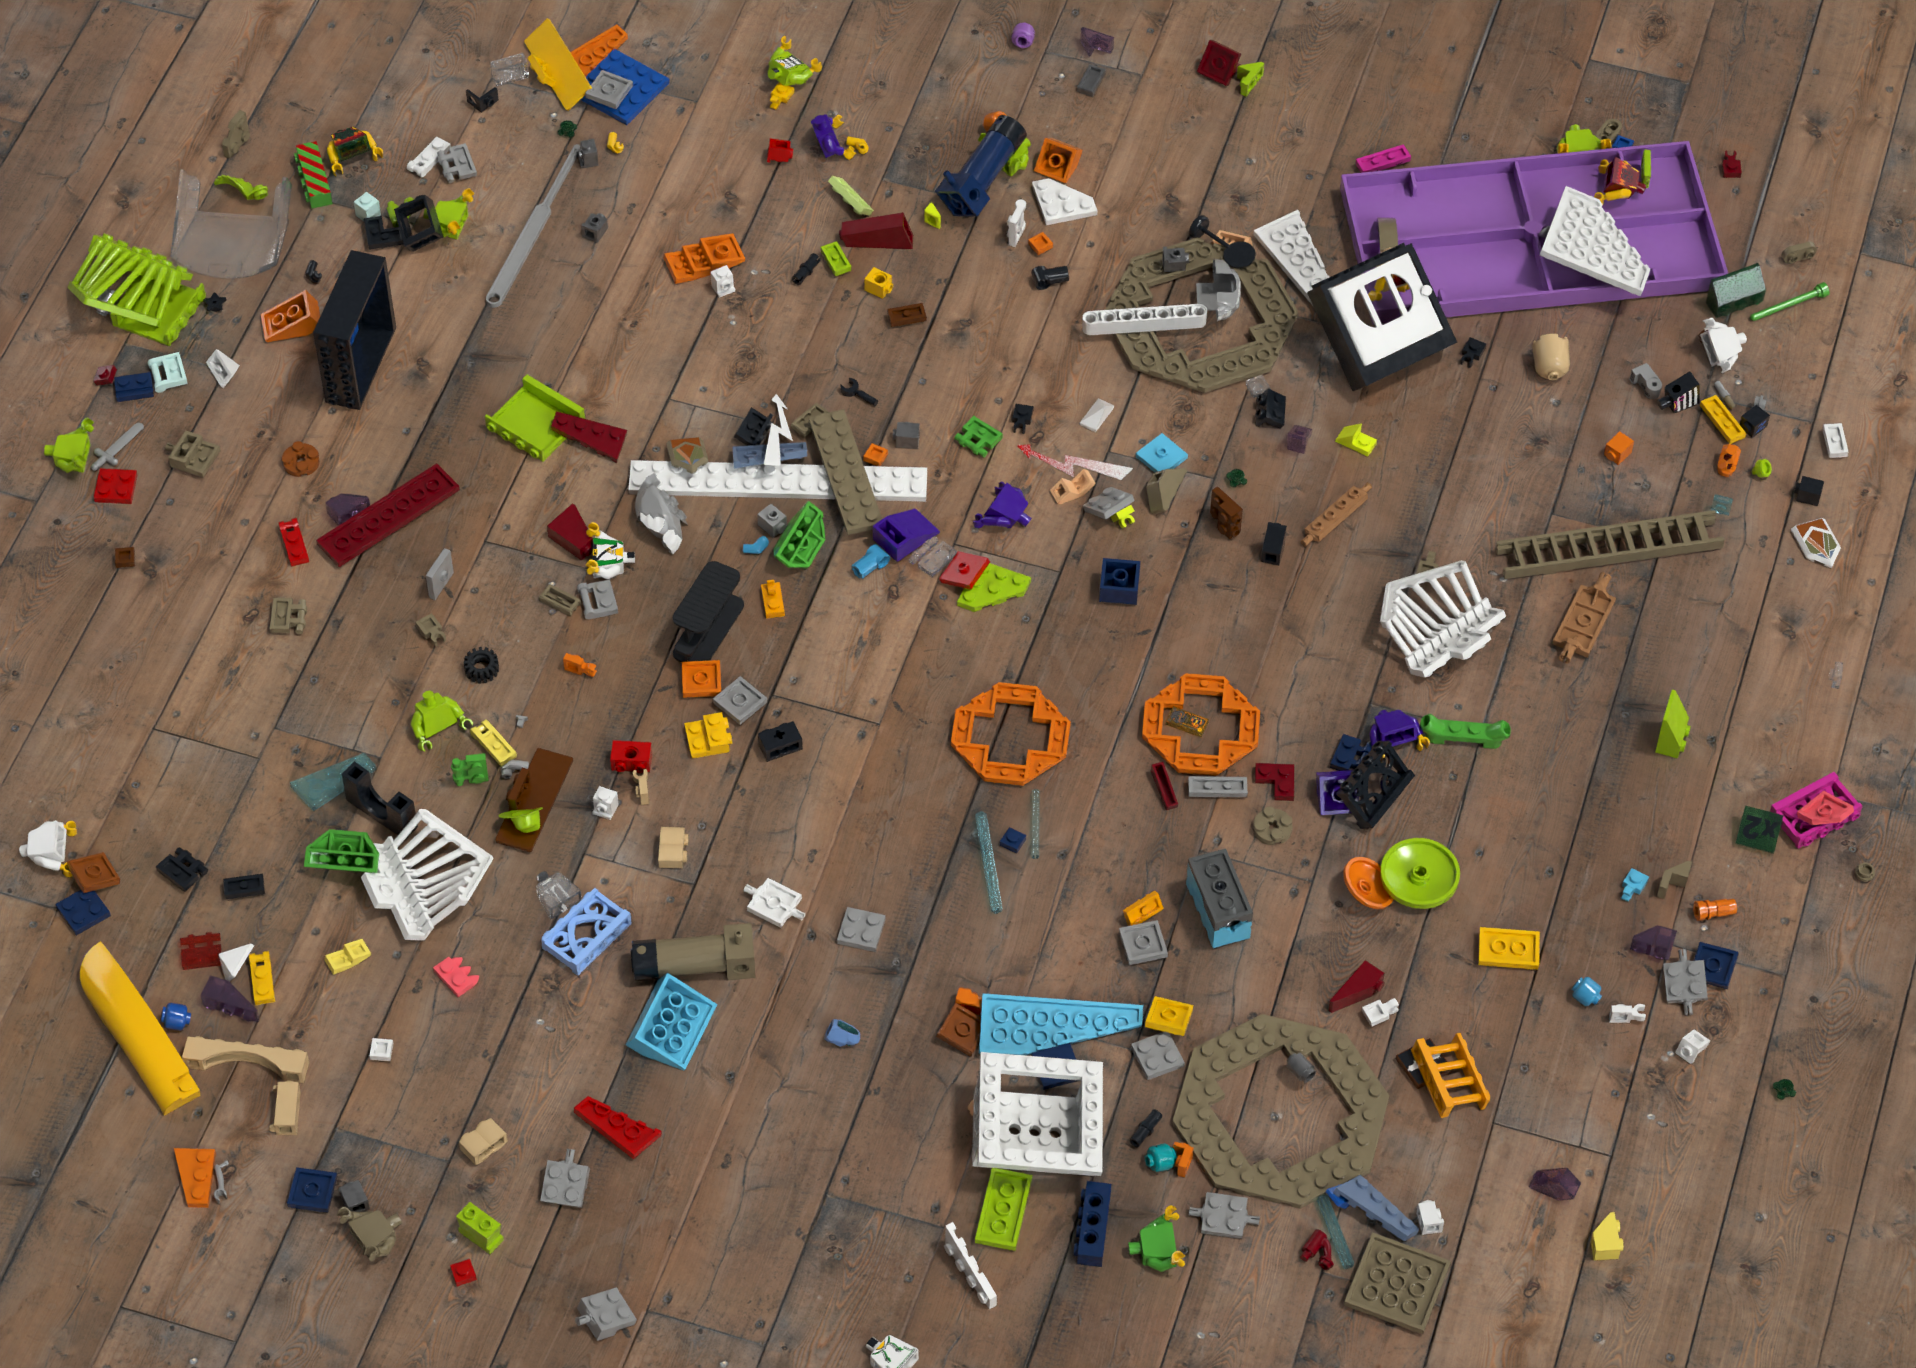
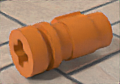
M1735 899L1695 901L1693 912L1697 921L1709 920L1712 917L1736 914L1737 904Z

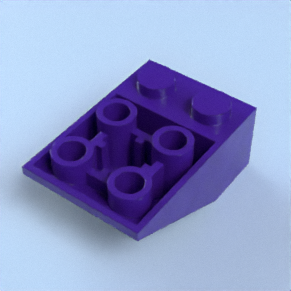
M916 508L886 516L873 525V540L896 562L940 533Z

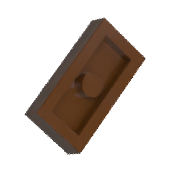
M923 303L887 309L891 327L927 321Z

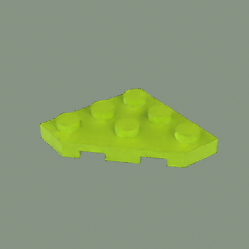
M989 563L973 588L963 589L957 601V606L976 612L982 610V607L1004 603L1006 599L1015 596L1017 598L1022 597L1031 583V577Z

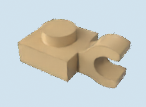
M644 769L642 776H638L636 770L633 771V780L639 784V786H635L636 797L641 798V805L649 804L647 789L648 773L646 769Z

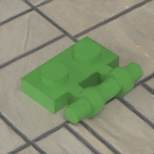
M973 416L962 427V432L965 434L962 436L957 433L954 437L961 446L970 448L972 453L986 457L988 451L983 448L986 446L992 450L1003 438V434ZM973 438V439L977 440L978 443L975 444L974 442H972V441H970V440Z
M485 753L466 755V760L453 759L451 769L453 781L457 786H462L463 781L469 779V784L489 781Z

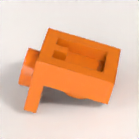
M1174 1142L1173 1148L1176 1156H1178L1175 1167H1178L1177 1176L1185 1178L1193 1158L1194 1147L1183 1142Z

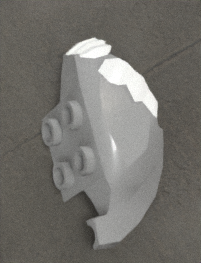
M1213 259L1214 283H1196L1197 304L1204 305L1207 311L1216 310L1217 321L1232 316L1239 308L1241 282L1236 271L1230 269L1224 260Z
M653 473L646 477L639 489L635 502L636 515L654 536L662 539V544L669 550V553L674 554L683 540L680 520L687 524L685 520L687 517L677 507L679 503L674 496L670 497L664 489L661 491L657 488L661 482L656 477L657 475Z

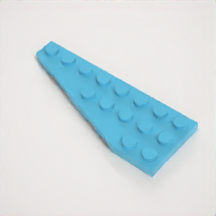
M982 994L979 1054L987 1052L1025 1056L1032 1052L1067 1043H1078L1142 1027L1143 1005Z

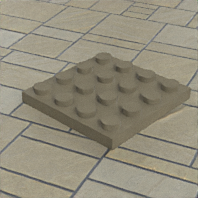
M1372 1232L1344 1301V1306L1424 1334L1451 1261Z

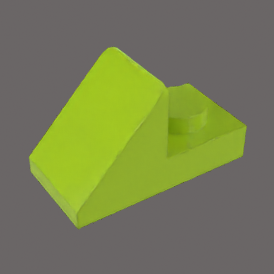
M1263 62L1238 66L1237 78L1241 79V95L1247 97L1264 74Z

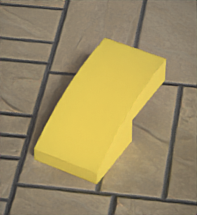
M363 939L344 944L343 950L325 955V962L334 975L364 961L371 956V952Z

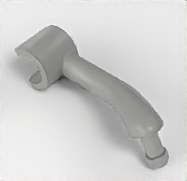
M227 1160L220 1165H215L218 1189L214 1192V1197L218 1204H220L219 1196L228 1198L224 1190V1178L221 1168L229 1164Z

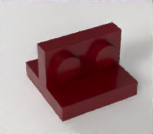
M1209 40L1197 72L1225 86H1229L1233 74L1237 73L1238 66L1241 65L1238 63L1241 53L1214 40Z

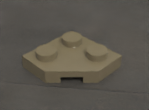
M239 110L230 120L228 137L224 138L222 142L224 156L229 159L238 152L242 144L248 141L250 137L246 112Z

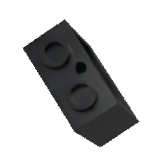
M419 195L414 200L402 203L394 209L404 245L414 252L444 237L433 200L426 195ZM426 208L431 227L412 235L407 216Z

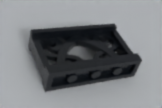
M1390 741L1374 743L1371 751L1361 759L1358 767L1351 771L1349 778L1340 785V789L1336 792V795L1342 799L1357 820L1356 824L1360 829L1374 828L1415 776L1412 770H1408L1391 746L1392 743ZM1384 754L1388 758L1387 766L1385 758H1383L1382 762H1380V759ZM1392 765H1393V767L1395 768V770L1397 771V773H1396L1395 771L1391 770ZM1370 774H1383L1380 781V794H1368ZM1355 789H1357V793L1353 795L1360 796L1359 801H1355L1351 795ZM1371 797H1374V798H1375V800L1373 801V803H1372V800H1373V799L1369 800V798H1371Z

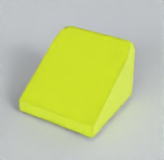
M930 203L924 210V222L940 229L941 215L934 204Z

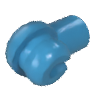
M761 536L754 544H743V553H762L769 545L768 538Z

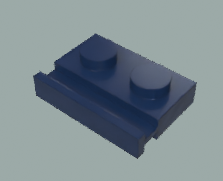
M151 372L114 377L117 402L154 397Z

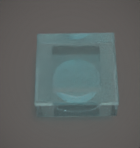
M1715 494L1711 511L1715 510L1718 514L1729 516L1733 499Z

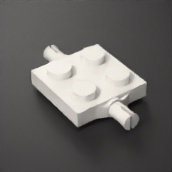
M769 878L757 889L749 884H746L744 887V892L753 896L747 906V911L780 928L791 916L801 921L805 917V913L796 909V906L802 899V895Z

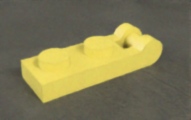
M484 720L480 726H474L470 729L473 738L479 741L500 766L517 757L516 751L488 720Z

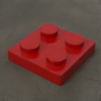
M100 468L94 501L98 503L132 504L138 476L137 470Z

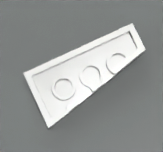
M952 1222L946 1225L944 1248L949 1256L952 1255L956 1260L955 1264L959 1271L965 1273L970 1287H974L977 1290V1296L981 1303H985L991 1309L997 1305V1295L984 1273H978L979 1267L975 1258L968 1256V1251L965 1247L966 1243L962 1237L957 1238L955 1234L956 1227Z

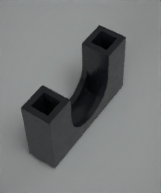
M355 761L341 774L346 800L395 834L399 835L415 816L413 800L398 792L387 803L373 788L369 771ZM418 824L407 836V838L418 828Z

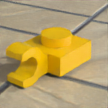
M778 82L771 92L770 101L772 104L770 108L777 110L781 102L787 103L794 94V87L785 86Z

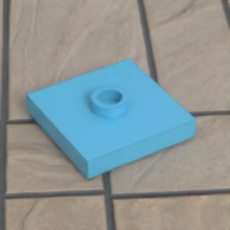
M1161 433L1136 452V458L1153 472L1176 468L1188 459V454Z

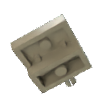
M189 431L184 432L177 445L167 443L165 446V450L171 451L168 457L170 467L203 478L221 451L220 446L203 441L201 435Z

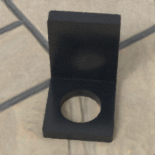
M496 87L480 98L469 89L466 90L467 102L481 113L499 100Z

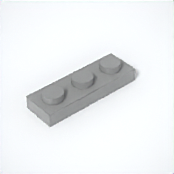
M1189 776V797H1247V777Z

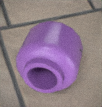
M1028 23L1017 24L1013 29L1011 37L1013 44L1018 48L1030 47L1034 40L1035 30Z

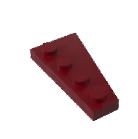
M557 411L551 425L552 431L570 440L574 439L586 448L590 447L596 450L597 454L601 456L606 455L610 457L611 461L615 463L618 462L627 436L626 429Z

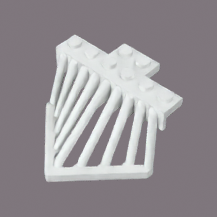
M1461 560L1388 582L1385 587L1380 622L1406 656L1404 659L1410 673L1426 678L1431 676L1437 668L1444 666L1452 657L1465 660L1470 658L1475 651L1483 648L1491 640L1487 631L1493 626L1498 625L1506 617V614L1502 609L1492 608L1488 598L1481 599L1466 561ZM1462 571L1475 606H1471L1454 573ZM1448 577L1466 611L1465 613L1459 611L1437 581V578ZM1430 582L1456 619L1449 618L1419 584ZM1413 588L1416 594L1445 625L1438 624L1401 589ZM1392 622L1414 651L1411 652V650L1408 648V646L1401 638L1397 630L1392 625ZM1424 622H1426L1434 631H1432ZM1414 624H1415L1428 638H1425V637L1421 634V632L1414 626ZM1413 636L1419 641V643H1420L1421 645H1419V644L1416 642V640L1413 638Z
M419 809L395 840H393L392 836H388L383 844L373 843L379 852L377 873L365 872L361 879L374 908L392 910L405 940L424 941L437 923L459 906L466 905L491 864L493 856L428 810ZM421 820L427 824L401 850L397 849ZM432 831H438L443 835L442 838L409 860H402ZM448 842H453L459 846L458 849L419 869H410ZM463 854H471L475 857L470 862L425 880L416 879ZM433 884H436V885H434V886H432V887H429V888H427V889H423V888H426V887L431 886V885H433ZM435 894L434 896H432V897H430V898H428V899H424V898H426V897H428V896H431V895ZM442 908H444L442 911H440V912H439L437 915H435L433 918H430L432 915H434V914L437 913L439 910H441Z

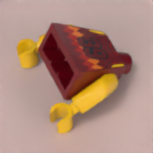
M1617 157L1610 163L1605 159L1601 160L1598 171L1602 174L1606 173L1603 190L1606 194L1603 195V193L1597 192L1594 198L1599 199L1604 204V200L1630 199L1635 192L1644 193L1646 184L1639 182V170L1632 167L1627 161H1622Z

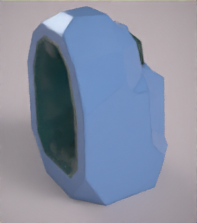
M833 1019L826 1030L824 1040L841 1047L857 1044L861 1036L860 1032L852 1025L842 1020Z

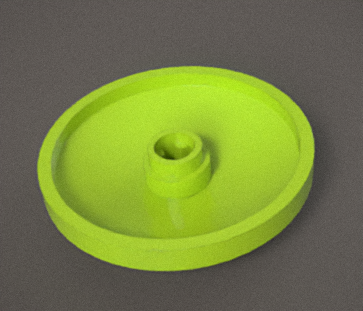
M1410 838L1398 842L1387 851L1382 860L1380 876L1384 889L1394 900L1411 908L1428 909L1445 903L1454 895L1459 884L1460 867L1454 854L1439 842L1426 838Z

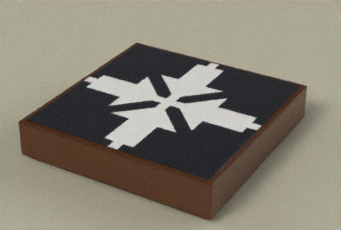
M1430 1038L1425 1040L1429 1047L1436 1046ZM1411 1047L1397 1054L1395 1059L1416 1088L1419 1089L1426 1084L1411 1052ZM1441 1053L1432 1055L1434 1062L1437 1064L1447 1062ZM1452 1070L1441 1071L1439 1073L1441 1077H1443L1451 1073Z

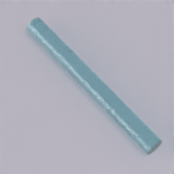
M1034 789L1032 790L1031 857L1038 859L1040 790Z

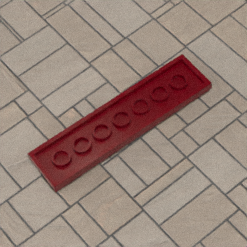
M436 463L318 538L316 543L338 567H341L460 490L459 485Z

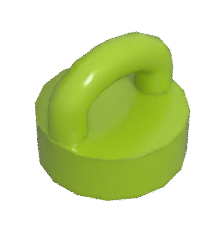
M1767 459L1757 460L1755 467L1751 471L1752 474L1760 478L1770 476L1772 470L1771 463Z

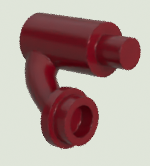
M1316 1229L1303 1246V1253L1300 1258L1307 1262L1322 1247L1324 1256L1319 1258L1318 1264L1324 1270H1329L1334 1266L1331 1260V1245L1327 1235L1323 1231Z

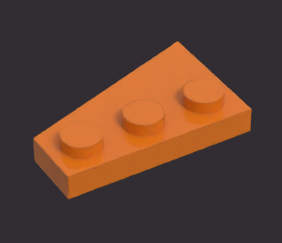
M174 1148L188 1207L209 1208L216 1156L215 1149Z

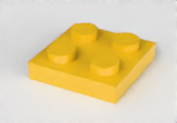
M1155 996L1145 1021V1027L1184 1036L1194 1005Z

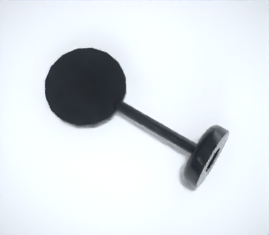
M1205 215L1198 216L1191 224L1189 229L1191 237L1200 238L1207 234L1226 247L1223 256L1229 266L1241 269L1251 265L1255 260L1256 252L1251 244L1238 241L1229 245L1207 230L1209 219Z

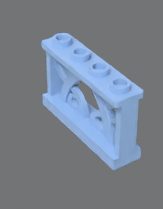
M594 888L591 892H587L577 905L572 906L569 913L564 918H560L550 931H546L541 939L542 949L548 951L572 969V972L578 976L632 924L631 913L617 906ZM599 903L603 906V911L601 914H598L597 906L595 910H590V908ZM608 910H609L611 913H613V914H614L615 916H617V917L615 918V917H612V916H608V915H606V914H607V912H608ZM596 922V937L594 939L584 937L575 940L576 925ZM601 923L602 927L605 926V928L602 931L599 930V926ZM561 937L563 938V941L559 942V944L566 945L569 943V945L563 948H558L554 945V943ZM582 943H588L585 948L582 947ZM571 950L575 957L572 959L565 952Z

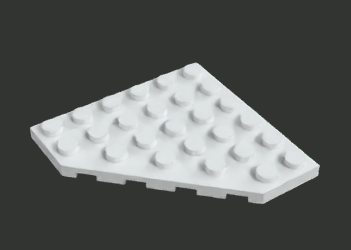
M1566 186L1540 256L1641 296L1650 272L1648 265L1642 263L1640 260L1641 256L1637 250L1628 244V238L1621 229L1618 230L1614 225L1615 220L1609 212L1603 210V204L1599 199Z

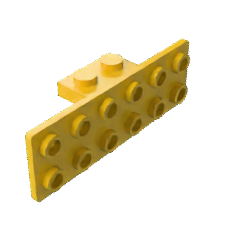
M547 18L524 40V43L531 52L527 59L531 64L530 68L537 73L539 82L543 85L551 86L564 108L569 111L585 96L586 91L592 87L551 20Z

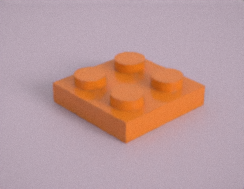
M720 660L682 662L683 698L717 696L721 692Z

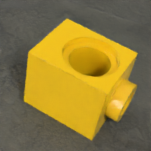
M875 267L872 268L864 279V290L882 299L893 289L892 275Z

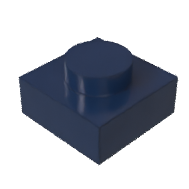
M1009 827L1000 840V846L1017 854L1026 841V835Z

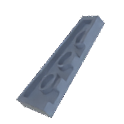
M806 442L779 444L780 461L807 457ZM767 444L733 446L734 469L764 464Z

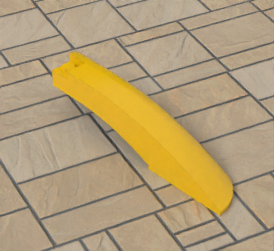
M101 941L94 945L85 955L80 968V981L83 991L103 1024L108 1028L138 1072L165 1116L199 1097L200 1089L160 1023L120 965Z

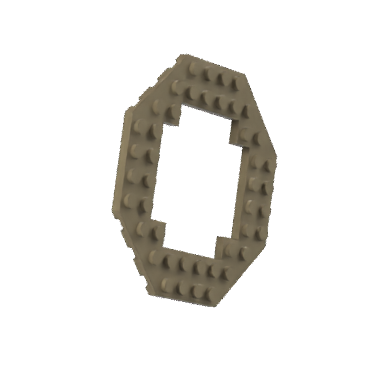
M1194 238L1167 247V249L1184 248L1185 253H1189V263L1186 264L1185 271L1164 272L1162 261L1163 248L1132 258L1105 310L1140 308L1139 305L1152 302L1153 295L1148 287L1209 268L1213 269V259L1224 260L1223 255L1226 247L1216 243L1213 245L1205 243L1200 238ZM1261 258V260L1255 259L1251 265L1240 269L1229 266L1230 269H1234L1238 274L1243 290L1262 321V324L1249 327V334L1254 342L1190 362L1183 349L1166 354L1153 331L1117 333L1113 335L1133 370L1206 393L1271 372L1298 317V310L1270 262Z
M1261 1014L1193 1048L1172 1125L1184 1143L1194 1147L1193 1156L1215 1188L1235 1190V1193L1251 1197L1255 1195L1263 1197L1267 1201L1279 1204L1283 1202L1301 1209L1326 1196L1327 1189L1344 1184L1359 1175L1363 1177L1371 1172L1390 1095L1346 1034ZM1284 1049L1289 1057L1293 1053H1301L1305 1058L1312 1056L1352 1115L1338 1121L1337 1124L1345 1136V1140L1279 1173L1268 1157L1250 1166L1210 1106L1225 1099V1093L1217 1081Z

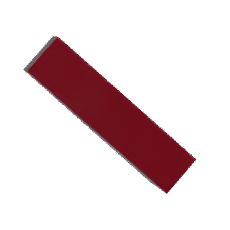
M1164 762L1152 764L1150 771L1165 809L1177 808L1178 802Z

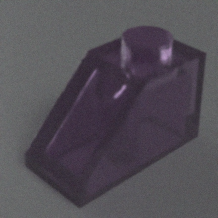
M343 493L325 502L327 514L338 526L370 506L367 496Z

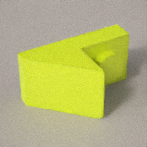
M1361 423L1344 427L1335 442L1368 457L1376 446L1377 440L1361 433Z

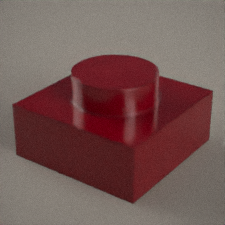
M114 365L98 367L93 382L97 386L111 384L117 371Z

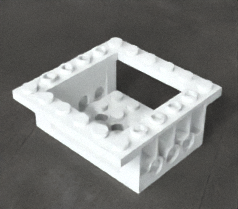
M981 1052L979 1077L974 1091L972 1166L1101 1176L1103 1062ZM1001 1074L1080 1080L1081 1084L1076 1098L1001 1092ZM1012 1127L1017 1128L1020 1133L1017 1135L1011 1134L1009 1129ZM1036 1129L1040 1135L1032 1136L1029 1130ZM1057 1131L1060 1137L1054 1138L1049 1132Z

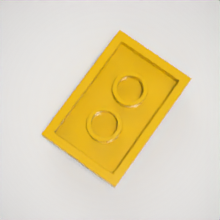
M1480 927L1478 965L1538 970L1540 932Z

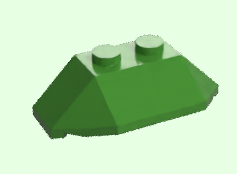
M807 501L790 520L773 548L774 557L788 568H808L826 540L822 519L823 512L810 501Z
M329 829L306 847L304 867L377 873L379 852L367 832Z

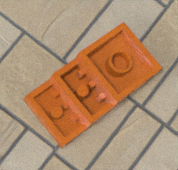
M733 233L700 238L698 244L682 246L681 251L664 253L663 258L675 284L711 275L713 270L726 265L728 268H731L745 261V257Z

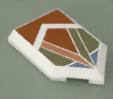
M1820 518L1795 525L1791 528V532L1806 559L1813 562L1816 560L1825 564L1824 566L1832 568L1841 547L1825 519Z

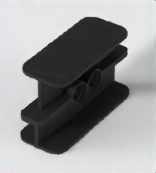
M717 561L708 562L704 566L673 614L674 624L685 629L673 650V657L677 661H710L744 608L743 599L732 594L740 581L738 570Z

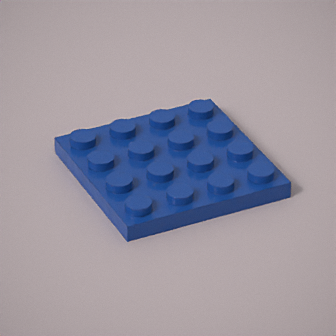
M614 49L586 76V79L591 85L601 70L633 81V87L617 109L590 100L586 96L580 100L628 125L669 84V78Z

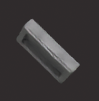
M1089 64L1077 86V92L1093 97L1106 73V69Z

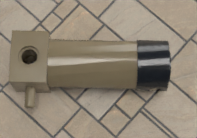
M751 923L723 925L724 934L632 941L630 952L635 980L657 979L667 973L672 976L718 972H727L728 980L756 978Z

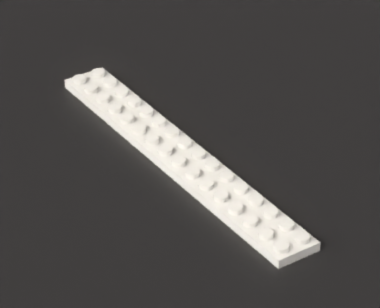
M631 460L629 494L637 495L646 477L655 473L661 482L657 488L661 491L664 489L668 495L835 499L824 465L781 464V466L759 464L734 469V463L708 462L704 466H699L697 471L691 474L685 468L673 467L671 461ZM864 466L876 500L926 502L927 468Z

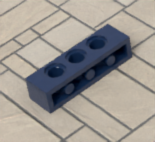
M1087 1181L1086 1189L1082 1188L1081 1201H1084V1207H1079L1078 1219H1082V1223L1077 1225L1076 1237L1080 1239L1079 1244L1075 1243L1074 1256H1077V1264L1102 1267L1112 1184ZM1091 1204H1097L1099 1206L1093 1207L1091 1206ZM1095 1222L1096 1225H1090L1088 1223ZM1091 1240L1094 1243L1089 1244L1086 1241Z

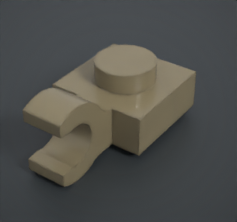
M1429 551L1426 561L1420 560L1416 574L1438 568L1439 564L1434 563L1436 552Z

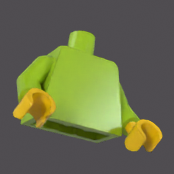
M1575 124L1570 126V131L1565 132V137L1560 140L1556 150L1559 154L1611 149L1612 145L1611 139L1600 140L1592 134L1591 130H1580L1579 125Z
M470 188L465 189L462 192V196L457 199L439 201L435 209L444 237L448 236L458 240L468 217L467 201L469 203L473 201L472 196L474 192ZM425 209L423 218L429 220L427 210Z

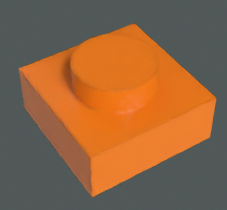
M1044 232L1028 239L1029 246L1037 255L1053 248V242Z
M871 443L863 456V461L875 466H881L888 455V449Z

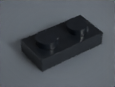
M263 873L223 879L225 899L265 894Z

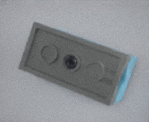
M1226 848L1188 858L1186 885L1190 895L1193 896L1195 907L1200 913L1202 924L1207 930L1212 948L1249 939L1251 936L1250 927L1252 926L1253 911Z

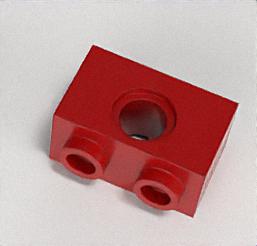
M613 740L610 758L611 770L618 772H633L636 770L637 773H643L644 769H646L647 772H650L652 760L651 742Z

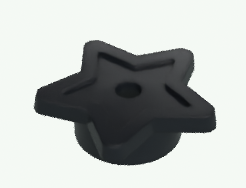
M214 292L210 298L203 299V302L208 305L207 311L217 312L223 310V303L227 299L226 297H219Z

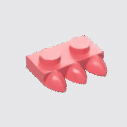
M447 957L434 966L433 970L457 997H460L477 984L479 975L468 976L471 966L460 967L463 960L462 957Z

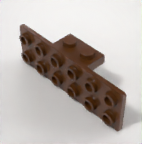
M537 748L528 769L522 767L519 774L515 775L512 790H508L506 800L509 805L508 811L542 807L543 809L539 810L540 828L536 831L523 833L516 829L511 818H505L495 838L496 843L527 852L533 851L573 763V757Z

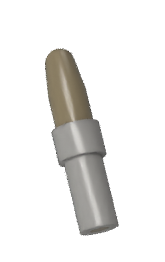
M1716 381L1714 386L1719 392V396L1730 409H1733L1735 404L1729 392L1725 390L1720 381Z

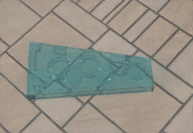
M362 753L290 782V787L314 812L344 791L341 774L354 761L367 769L369 773L376 770V765L365 753Z

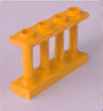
M1456 1033L1450 1044L1429 1047L1424 1038L1416 1040L1411 1052L1440 1117H1448L1455 1105L1477 1102L1480 1110H1484L1490 1101V1094L1482 1082V1076L1477 1071L1474 1058L1470 1055L1467 1043L1461 1033ZM1454 1051L1458 1059L1437 1064L1434 1062L1432 1055ZM1462 1068L1465 1075L1463 1078L1444 1081L1439 1072ZM1469 1085L1473 1093L1452 1098L1449 1096L1447 1089Z

